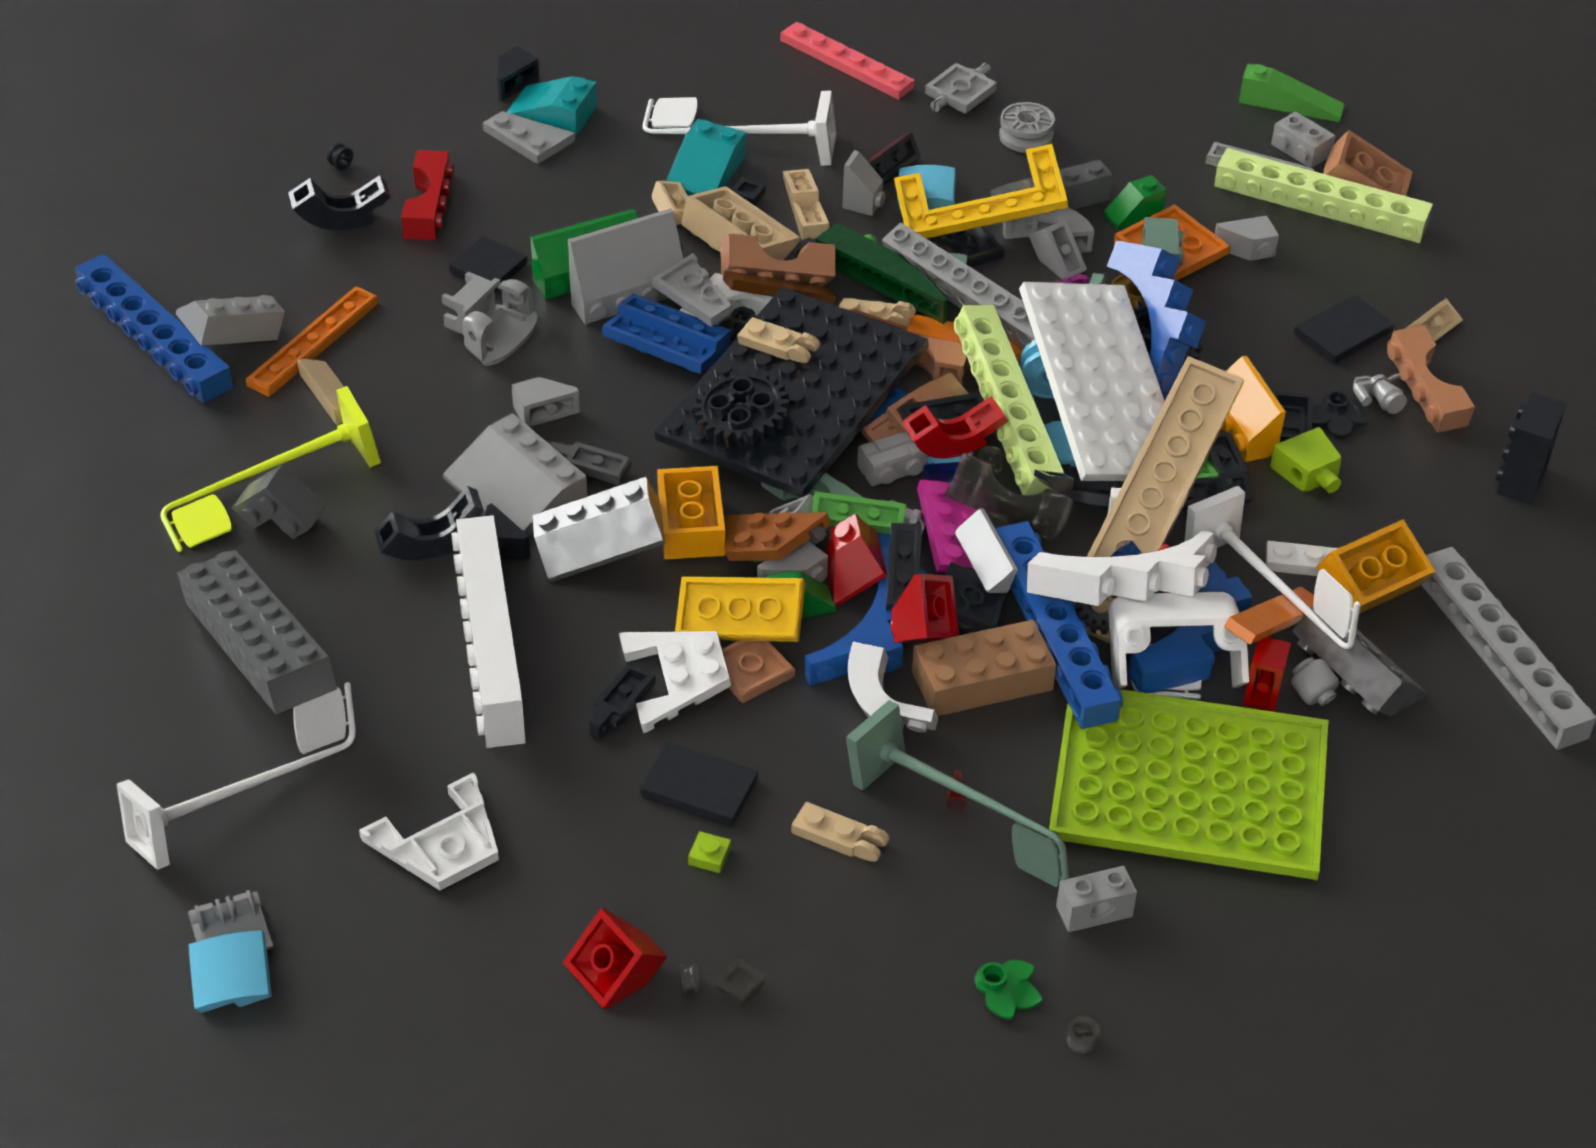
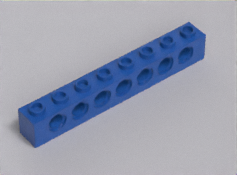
M99 255L75 267L77 274L75 283L79 292L82 295L86 294L97 309L101 308L112 323L116 322L127 337H132L136 340L144 352H149L159 366L163 365L175 381L179 380L191 396L195 395L201 402L206 403L233 389L230 367L206 345L201 346L181 322L107 255Z
M1028 521L995 528L1018 569L1010 589L1027 621L1034 619L1056 663L1055 678L1080 728L1085 729L1118 721L1119 709L1123 706L1121 691L1119 688L1114 687L1107 665L1102 664L1095 642L1090 641L1083 619H1079L1075 612L1074 602L1027 593L1028 563L1039 552L1044 553L1039 534L1033 532Z

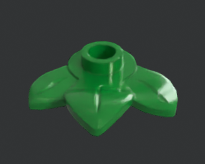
M1009 960L1002 965L996 962L984 964L975 975V985L985 995L986 1006L998 1017L1011 1020L1015 1014V1008L1026 1010L1038 1006L1042 1002V997L1037 989L1027 981L1032 976L1035 967L1021 960Z

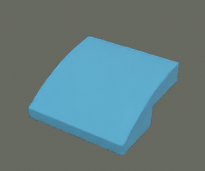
M915 165L899 169V177L920 172L929 210L955 204V168L942 165Z
M257 930L226 934L188 944L194 1009L198 1012L204 1013L231 1003L242 1007L272 997L264 931Z

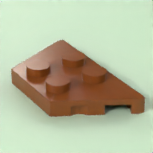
M827 512L728 515L726 517L725 553L729 561L782 560L792 553L796 547L811 539L808 534L809 531L816 526L826 528L830 525L831 521Z

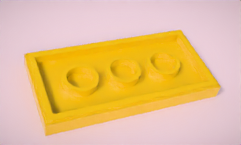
M682 577L675 632L717 631L719 640L799 642L805 581L803 578Z

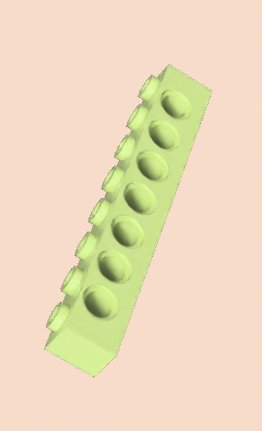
M1226 148L1217 165L1214 187L1420 243L1423 238L1433 206L1429 202Z
M963 305L958 317L955 318L954 330L960 338L963 353L968 358L971 373L976 378L982 397L986 400L992 396L1009 421L997 429V437L1002 442L1006 452V460L1010 463L1015 475V482L1020 487L1024 498L1056 497L1058 492L1039 481L1034 476L1035 469L1064 473L995 306Z

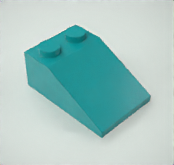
M570 76L528 85L506 113L571 131L577 136L597 108L596 82L582 77Z
M697 119L686 133L666 181L681 182L689 196L725 187L745 159L746 132L707 120Z

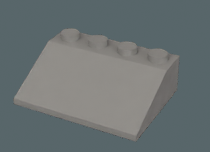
M670 208L568 239L571 305L584 324L617 315L618 304L632 293L655 302L668 299L667 296L652 287V278L683 259L673 210Z
M513 413L488 426L443 473V479L459 493L467 486L477 489L484 509L482 512L484 515L487 505L492 503L527 535L534 533L533 515L587 497L586 475Z

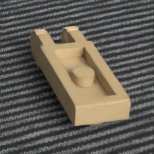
M843 298L838 306L849 311L856 309L905 327L909 326V319L913 318L916 313L913 305L902 301L893 304L881 301Z
M754 317L748 321L737 335L738 343L785 360L790 359L801 363H807L811 358L810 352H816L821 344L818 338L805 332L801 334Z
M805 802L791 825V832L794 835L850 857L856 856L871 862L877 861L881 854L876 846L884 847L890 839L885 830L878 829V827L873 825L866 826L863 823L809 802Z

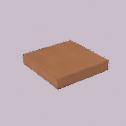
M736 641L722 649L731 682L729 689L742 703L795 677V668L769 641Z

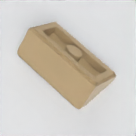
M656 181L651 197L658 212L671 208L674 212L676 226L681 224L688 196L681 182Z

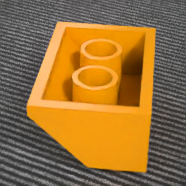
M1242 356L1226 370V372L1243 378L1244 384L1221 430L1225 432L1230 431L1243 460L1250 462L1272 456L1274 445L1280 443L1286 411L1247 356Z

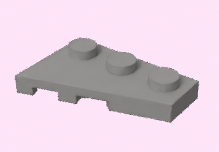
M503 111L483 122L484 132L536 164L541 163L575 142L574 132Z
M694 253L652 278V287L709 326L715 325L732 314V305L719 287L712 284L708 272L705 268L699 266Z

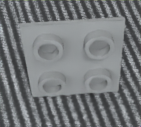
M246 890V893L233 896L231 901L229 896H226V902L220 904L219 899H215L216 905L214 906L212 903L201 906L195 905L194 910L188 911L196 942L226 934L262 930L265 932L267 950L274 948L260 907L261 903L257 891L250 893V890Z

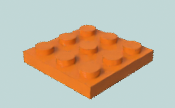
M1175 204L1150 216L1152 218L1178 219V231H1183L1182 247H1179L1184 249L1183 263L1177 266L1176 276L1172 280L1178 281L1229 254L1230 245ZM1144 220L1115 233L1113 243H1116L1117 240L1142 245Z

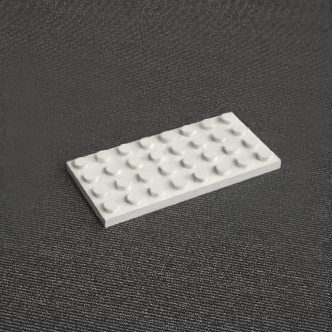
M1023 282L1019 290L1081 481H1125L1165 402L1125 285Z

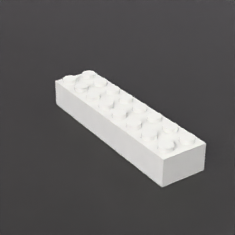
M494 515L456 519L457 532L451 533L453 551H459V554L454 555L455 572L457 574L462 573V576L457 577L458 593L460 596H465V599H460L461 615L463 619H468V621L463 622L464 636L466 642H472V644L466 645L469 666L475 665V668H469L471 687L473 690L478 689V692H473L474 709L476 714H482V716H476L478 736L485 735L486 748L524 744L526 742L522 696Z

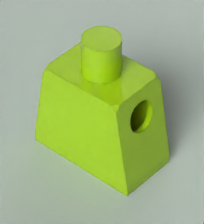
M1320 427L1274 445L1270 467L1301 491L1308 492L1322 486L1328 493H1333L1341 485V480L1338 478L1342 461L1341 455Z

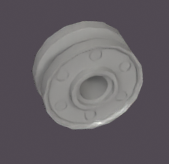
M1018 102L1009 105L1002 111L999 137L1007 148L1026 153V149L1052 144L1055 116L1048 107L1038 103Z

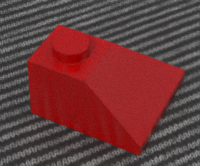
M857 514L850 516L830 530L826 554L828 555L827 575L834 604L839 607L887 577V572L877 532Z
M915 574L891 610L892 621L890 627L894 636V643L931 642L959 636L953 576Z
M601 908L562 963L601 1007L608 1009L648 984L667 958V955L645 932L607 909Z

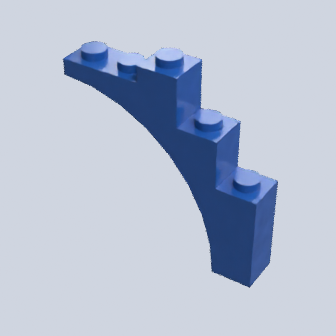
M1116 240L1107 267L1130 278L1142 293L1151 323L1150 360L1163 398L1166 400L1180 372L1188 348L1197 349L1207 321L1186 312L1193 289L1176 280H1172L1180 258L1160 248Z
M877 534L887 577L877 582V594L865 617L843 638L824 649L805 656V679L810 686L848 674V660L853 642L884 648L888 655L884 673L902 668L903 645L902 643H894V636L890 627L892 621L891 610H886L890 534ZM920 565V574H926Z
M1215 560L1213 563H1210L1206 567L1209 571L1207 584L1198 592H1225L1234 598L1239 613L1249 609L1252 604V594L1239 577L1227 579L1225 572L1219 568ZM1213 625L1180 626L1171 635L1155 644L1149 645L1142 652L1131 654L1127 674L1138 692L1153 693L1209 679L1215 662L1214 652L1222 650L1214 641Z

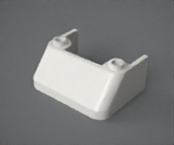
M1197 592L1194 597L1175 593H1154L1147 601L1120 596L1116 597L1109 606L1111 674L1114 687L1122 689L1127 686L1126 654H1136L1145 650L1151 639L1150 627L1213 625L1215 643L1222 650L1230 651L1232 688H1239L1249 683L1247 643L1224 627L1230 616L1239 613L1234 598L1225 592Z

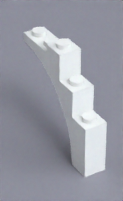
M1201 531L1192 539L1177 546L1139 555L1079 557L1039 552L1028 563L1027 593L1099 606L1111 595L1147 601L1158 590L1194 597L1202 587L1206 586L1209 571L1206 567L1213 563L1216 557L1217 546L1213 544L1214 533Z

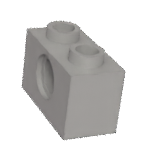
M1120 866L1061 880L1056 907L1067 931L1072 932L1133 917L1137 891L1125 866Z

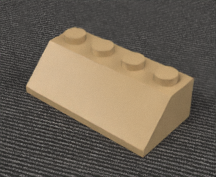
M726 186L687 196L681 225L691 231L692 235L701 238L711 248L718 250L720 253L721 242L728 234L756 236L761 248L769 256L778 260H784L800 241V237Z

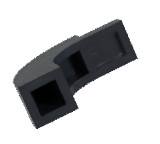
M380 175L355 192L346 195L329 194L323 191L311 178L288 192L292 209L303 220L316 227L328 230L357 228L375 220L373 210L382 206L391 198L387 183Z
M467 486L446 510L430 518L413 519L392 511L374 531L380 553L402 560H424L452 552L451 533L457 532L456 519L480 517L484 511L477 489Z

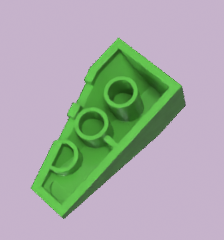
M1247 63L1242 80L1239 103L1288 113L1296 111L1304 116L1340 122L1344 103L1273 68Z

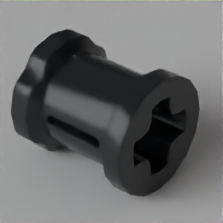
M738 307L730 314V319L733 323L730 337L733 342L737 339V335L752 317H756L752 309Z

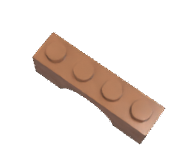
M728 234L721 242V275H724L726 270L824 287L835 277V245L808 242L800 250L797 258L784 261L769 256L759 245L756 236Z
M1420 325L1393 331L1390 343L1387 346L1388 357L1394 361L1402 380L1406 381L1411 389L1415 401L1419 402L1425 412L1427 421L1433 425L1437 433L1468 426L1475 406L1463 386L1451 385L1437 379L1427 367L1431 362L1436 343L1426 327Z
M922 336L928 339L929 348L915 364L927 370L933 380L952 373L959 383L963 385L969 361L963 353L962 343Z

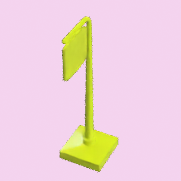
M348 386L336 390L343 424L337 426V430L166 505L161 511V520L176 550L182 552L183 548L180 544L182 541L189 548H192L230 532L232 525L226 509L214 494L172 511L173 521L169 522L167 513L175 507L341 440L343 442L351 440L370 468L380 464L381 461L369 422ZM172 524H175L181 539L178 540L171 526Z

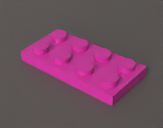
M920 479L917 491L936 573L945 574L950 562L975 571L955 531L976 511L983 509L977 486Z

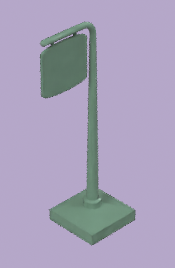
M888 700L846 736L853 786L865 790L894 763L900 764L1017 821L1012 826V845L1018 868L1054 887L1059 886L1060 880L1069 879L1066 847L1063 840L1056 833L906 754L898 704ZM1031 829H1033V830H1035V831H1037V832H1039V833H1041V834H1043V835H1045V836L1051 838L1052 840H1050V839H1048V838H1046V837H1044V836H1042V835H1040V834H1038V833L1032 831Z

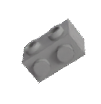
M1295 111L1275 123L1271 145L1307 167L1313 168L1328 158L1330 148L1334 145L1335 135Z

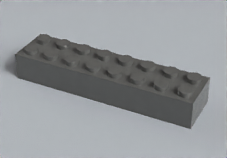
M236 550L222 552L216 558L203 563L191 564L185 570L177 572L186 605L275 714L337 690L329 656Z

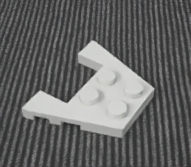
M717 631L619 633L626 662L656 654L659 655L668 690V695L636 703L643 733L654 729V724L664 718L671 720L678 716V711L694 702L695 705H698L731 687Z
M474 772L448 785V794L461 811L412 836L403 839L387 817L359 830L360 838L364 843L439 891L499 860L498 849Z

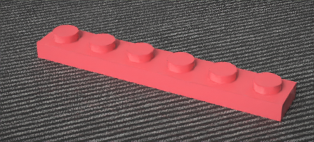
M795 22L781 32L780 41L898 100L914 89V79L801 23Z

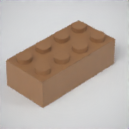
M1034 619L914 645L912 673L928 708L935 710L937 716L1053 690L1056 663Z

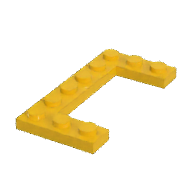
M1049 144L1026 149V156L1034 183L1033 188L936 209H928L920 172L894 178L904 225L924 238H931L1068 208V200L1053 145Z

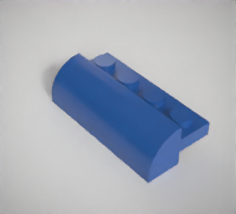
M634 293L618 304V314L605 323L602 328V336L610 338L616 343L631 346L642 353H649L661 358L665 362L677 364L691 372L700 374L705 369H710L727 350L731 330L716 324L709 326L695 316Z

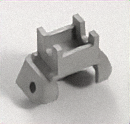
M467 272L465 274V282L467 284L454 296L446 293L442 295V304L455 310L458 315L454 316L446 313L443 316L444 327L463 334L465 347L482 366H491L512 355L533 334L538 322V314L534 311L533 291L528 285L518 280L508 279L500 283V279L494 278L490 281ZM495 288L502 290L503 305H495Z

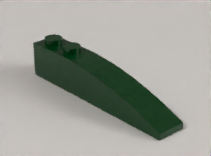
M838 223L815 238V243L835 245L836 271L898 302L910 303L915 307L916 311L942 324L947 322V298L919 270L896 253Z

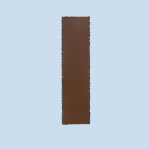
M726 270L722 279L731 290L774 297L782 287L832 305H834L836 296L827 287Z

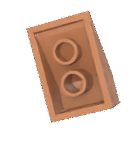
M1350 130L1330 148L1323 174L1403 196L1407 195L1413 171Z

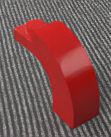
M992 396L965 414L953 419H938L932 415L925 405L901 421L919 450L930 457L939 459L960 457L987 445L984 439L986 436L1009 422Z

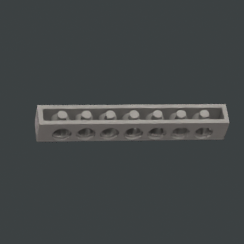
M901 222L882 239L884 247L896 253L919 270L938 288L947 300L959 308H962L963 305H994L1008 340L1024 350L1028 344L1035 340L1024 303L1018 297Z
M1453 547L1427 554L1426 556L1434 567L1435 572L1422 584L1423 588L1555 749L1559 750L1589 739L1596 720V716L1591 708L1585 705L1575 693L1574 688L1558 673L1554 664L1549 662L1542 654L1537 644L1526 635L1519 623L1502 606L1500 600L1494 597L1485 586L1483 580L1468 566L1466 560Z

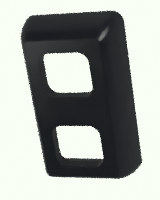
M1275 391L1273 394L1285 411H1293L1300 414L1299 420L1284 419L1282 430L1296 431L1299 435L1312 430V396ZM1281 433L1280 443L1298 435Z

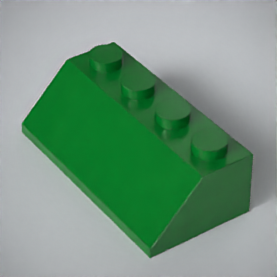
M631 209L530 237L533 281L544 299L548 300L571 293L568 239L637 219L636 211Z

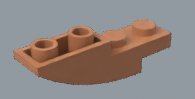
M952 373L945 374L919 387L889 406L886 413L865 426L861 433L870 443L905 432L906 429L901 423L902 419L898 412L901 405L969 393Z

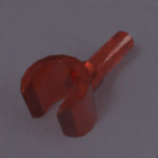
M956 770L954 772V779L962 782V772ZM948 789L946 806L950 807V800L958 798L962 801L961 808H964L966 797Z

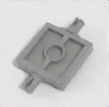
M958 63L953 64L925 85V94L936 99L931 102V109L938 112L942 107L948 105L960 112L968 113L996 91L997 82L985 76L991 71L990 65L983 63L977 69H972Z

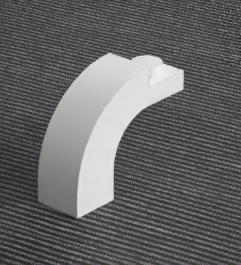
M853 642L848 660V679L852 693L865 715L869 718L890 700L899 705L902 730L904 724L907 725L908 729L916 732H926V729L936 730L938 716L935 710L897 702L884 692L883 677L888 661L885 649Z

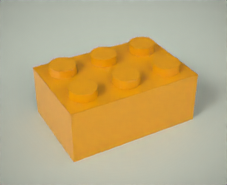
M718 466L657 469L658 498L660 500L665 544H663L664 560L725 556V524Z
M1404 519L1330 552L1316 566L1318 571L1325 569L1352 594L1353 607L1356 601L1360 602L1359 614L1421 586L1435 572L1434 567Z

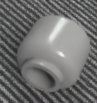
M1310 657L1292 670L1294 675L1291 679V684L1307 705L1319 703L1321 706H1324L1337 696L1334 691L1339 685V679L1323 659L1314 660L1313 657Z

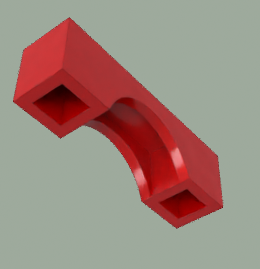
M417 150L413 164L415 188L423 190L425 193L416 198L405 200L401 216L403 239L436 240L438 229H443L442 212L447 210L446 195H450V179L454 178V163L449 161V152Z

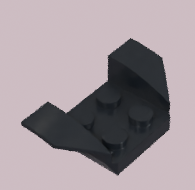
M950 562L944 575L953 576L959 636L996 628L1006 593L987 592L976 571Z

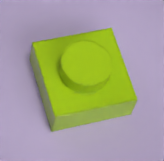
M699 831L688 855V865L721 873L731 850V840Z

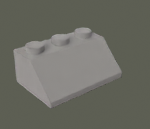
M268 295L246 298L234 297L230 299L210 298L208 300L193 301L176 310V315L201 346L278 340L285 313L277 301Z

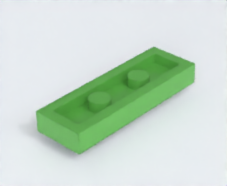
M815 491L812 513L827 512L831 521L828 526L833 527L850 516L857 514L877 533L890 534L891 523H904L906 504Z

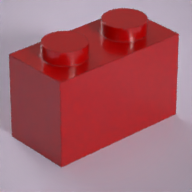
M1268 637L1257 642L1249 673V683H1247L1243 701L1244 706L1275 712L1291 643Z

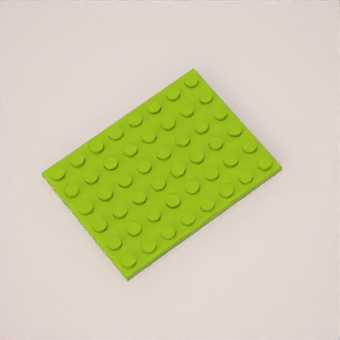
M1120 689L1123 697V706L1119 709L1118 721L1081 729L1067 703L1049 830L1056 833L1063 841L1318 880L1328 720Z

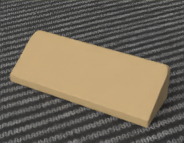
M1445 298L1406 328L1424 325L1435 342L1463 321V319L1448 299Z
M298 359L299 374L334 423L336 425L343 423L336 390L344 387L325 361Z

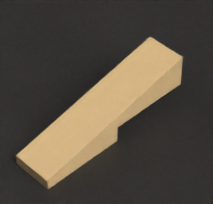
M810 170L783 171L784 183L801 240L806 238L815 239L829 229V221L819 202V190Z

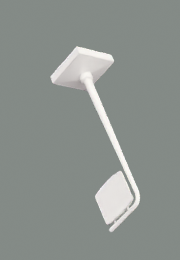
M821 91L815 121H809L804 124L726 126L744 131L746 134H808L809 136H815L821 166L832 164L837 135L832 91ZM696 97L660 98L656 105H653L654 100L652 98L649 99L643 121V130L646 133L686 134L690 128L679 127L692 126L698 107ZM652 107H654L652 119H650ZM649 121H652V127H653V128H667V129H650V128H648V122H649Z
M1239 486L1188 506L1184 542L1192 539L1201 531L1214 533L1213 544H1216L1217 548L1228 543L1341 648L1349 650L1353 647L1361 606L1360 602L1356 601L1353 607L1352 594L1325 569H1321L1315 584L1313 612L1239 539L1245 492ZM1349 632L1348 643H1345L1340 637H1347Z
M346 682L344 684V696H342L340 688L337 687V690L293 708L295 736L301 753L305 754L344 739L346 725H348L349 736L340 745L165 809L161 808L158 803L131 780L128 779L117 783L126 843L157 870L166 867L170 863L164 827L168 826L169 821L348 748L353 743L356 734L350 683ZM343 699H346L348 721H346Z

